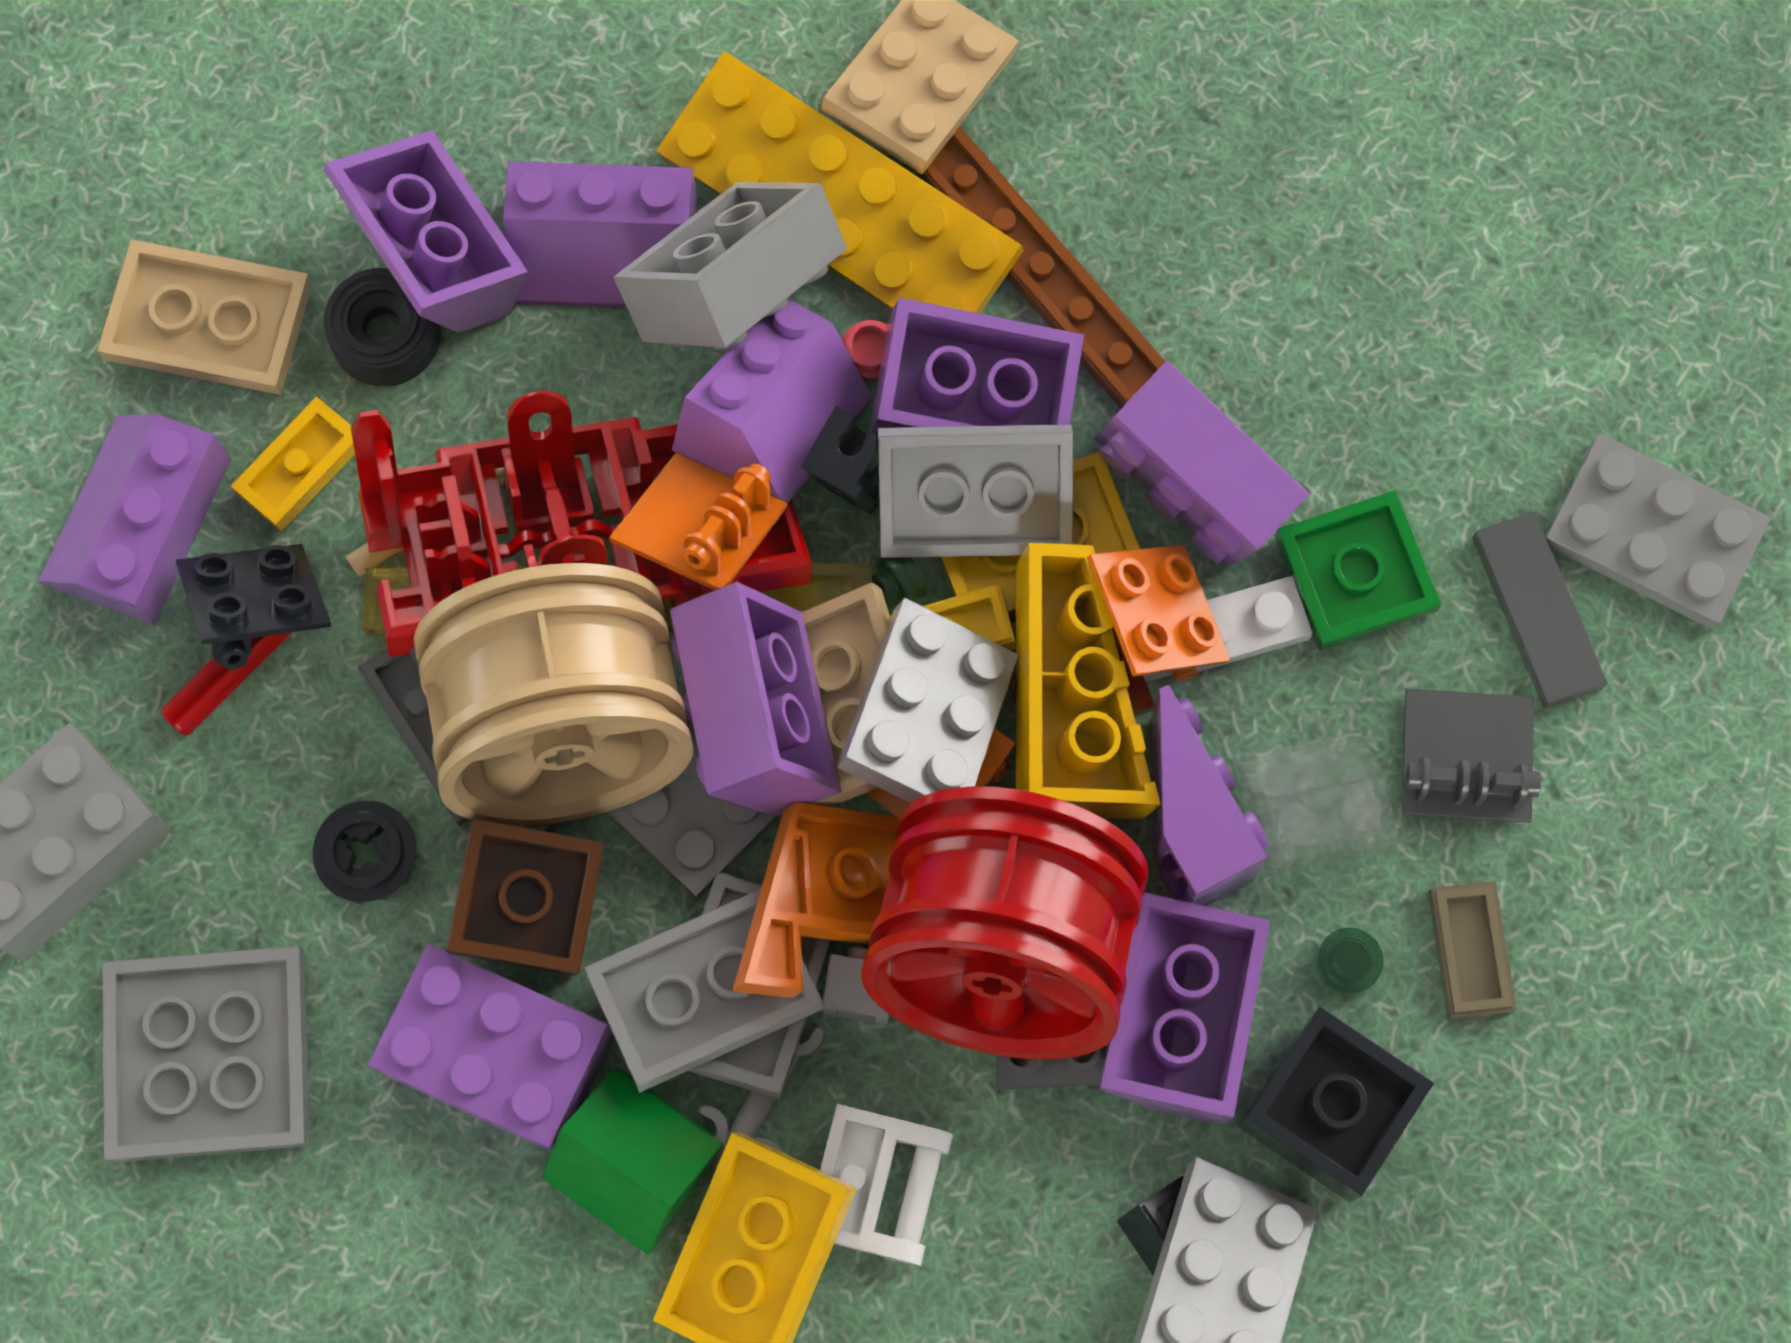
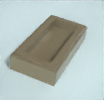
M1496 881L1431 888L1428 891L1447 1019L1507 1014L1516 1011Z

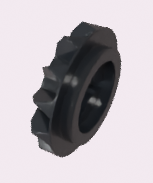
M357 801L344 805L334 811L319 828L313 845L314 868L323 885L335 896L360 905L376 900H388L391 893L396 891L401 885L409 882V874L414 862L418 859L414 831L407 820L396 809L377 801ZM348 837L354 842L360 841L363 844H368L374 837L379 838L380 841L376 846V850L382 856L381 859L386 863L385 867L382 868L378 864L374 866L371 863L365 862L359 869L355 868L354 870L352 866L355 864L357 857L351 851V847L344 842L345 839Z

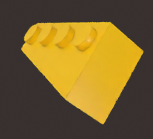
M1028 543L1016 563V654H1018L1016 660V789L1063 800L1102 818L1145 819L1161 803L1155 781L1151 782L1144 755L1147 749L1141 726L1136 724L1127 690L1130 684L1124 661L1119 659L1112 632L1114 626L1087 559L1089 555L1095 554L1094 546Z

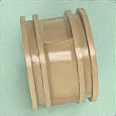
M562 563L535 566L499 574L469 585L439 602L422 618L415 630L414 648L419 664L421 688L427 698L434 739L432 752L434 764L438 772L439 794L442 802L448 809L470 820L475 818L507 825H542L572 821L606 813L639 801L671 783L686 769L693 757V743L690 730L687 727L684 701L678 693L670 655L671 641L668 626L664 619L665 613L661 594L651 581L633 571L603 564Z

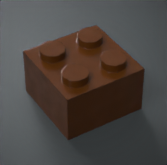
M473 818L470 824L446 952L458 956L570 976L580 974L604 842Z

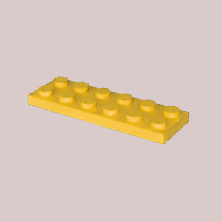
M726 51L722 52L656 150L660 156L677 167L693 168L694 178L719 195L736 182L821 183L847 247V250L829 263L827 267L892 310L898 298H904L981 314L1024 251L1020 243Z

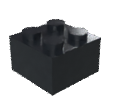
M1319 1006L1308 1018L1238 1127L1351 1203L1363 1196L1434 1085V1082Z

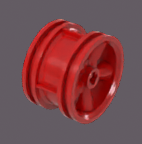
M991 786L956 787L929 793L909 804L899 819L896 841L889 858V879L880 915L872 926L869 949L864 957L861 969L862 984L872 1000L889 1015L921 1033L959 1047L987 1054L1022 1059H1063L1089 1054L1106 1046L1117 1033L1121 1015L1120 1006L1123 1002L1127 985L1126 967L1133 933L1140 919L1142 897L1148 879L1147 861L1136 843L1115 825L1086 809L1057 798L1024 790Z

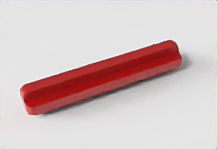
M291 633L251 638V653L243 667L236 670L226 669L212 658L162 708L161 714L163 718L180 734L184 736L191 734Z

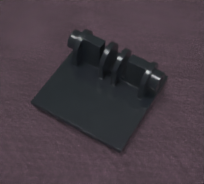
M302 544L288 546L273 545L264 549L224 554L210 553L200 557L176 560L178 573L201 644H211L213 659L226 669L236 670L246 664L251 653V638L331 627V620Z

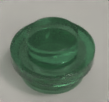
M879 556L876 558L877 573L873 574L871 578L872 582L882 589L887 607L892 608L898 605L904 597L917 603V600L927 595V587L923 576L911 557L881 558Z
M1338 929L1329 934L1318 949L1317 968L1321 978L1329 987L1341 993L1356 994L1367 990L1378 980L1383 969V953L1378 942L1361 929Z

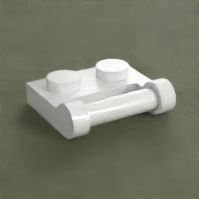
M837 1104L820 1170L856 1187L857 1190L834 1245L910 1265L921 1266L926 1246L920 1244L941 1155L949 1154L953 1134L936 1128ZM899 1142L913 1146L916 1149L895 1234L892 1237L875 1232L896 1144Z

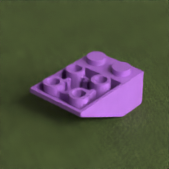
M1168 684L1159 690L1150 719L1151 782L1155 781L1161 803L1152 812L1153 862L1174 899L1208 906L1253 882L1267 858L1263 849L1268 847V840L1254 814L1250 811L1242 814L1230 792L1236 786L1224 760L1218 754L1210 757L1198 735L1203 733V727L1194 707L1185 697L1178 701Z

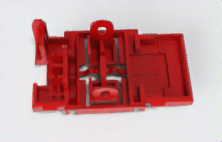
M535 391L518 398L509 407L506 417L508 438L440 448L435 452L436 464L397 470L390 422L379 410L360 412L351 426V434L360 482L358 496L369 553L403 547L411 588L391 591L389 579H384L376 586L389 657L411 654L410 648H414V634L419 622L439 602L481 580L518 570L516 561L502 563L501 559L512 557L520 550H524L526 568L562 563L608 565L604 542L602 538L595 536V533L609 539L619 525L608 526L594 519V508L582 461L576 455H588L603 517L619 514L620 522H622L676 452L672 451L678 424L642 430L639 419L631 417L573 427L571 410L568 401L563 396L551 391ZM539 412L548 413L550 415V426L548 429L542 432H533L529 429V418ZM503 467L506 499L515 537L507 544L498 545L496 535L509 533L495 471L496 468ZM792 498L787 503L785 511L730 584L739 582L758 592L811 584L812 563ZM612 544V553L616 567L633 571L647 578L658 588L662 600H671L673 608L715 591L627 549ZM543 547L540 551L539 561L536 562L533 549ZM573 552H580L583 554L573 555Z

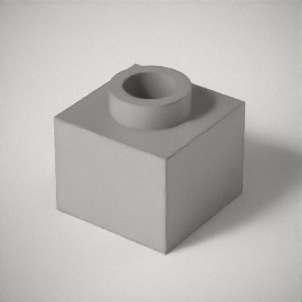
M849 947L846 949L845 956L830 955L823 998L824 1016L889 1025L890 1015L872 1000L862 984L861 969L868 949Z

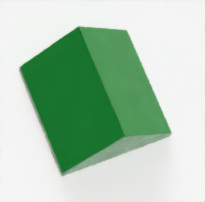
M616 1067L560 1129L541 1178L649 1255L661 1240L725 1143L650 1089L639 1093L633 1078L619 1067Z

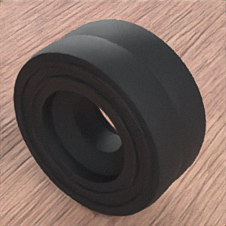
M388 268L367 269L348 277L334 290L328 300L324 313L325 337L338 363L350 376L369 385L394 386L415 378L429 366L439 347L441 337L440 325L419 316ZM380 314H390L399 320L398 331L392 338L385 341H375L366 336L368 323L372 318Z

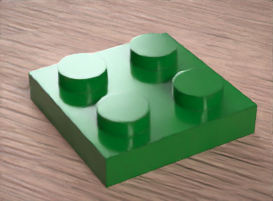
M1396 490L1278 528L1274 537L1289 575L1294 578L1319 650L1437 612L1442 605Z

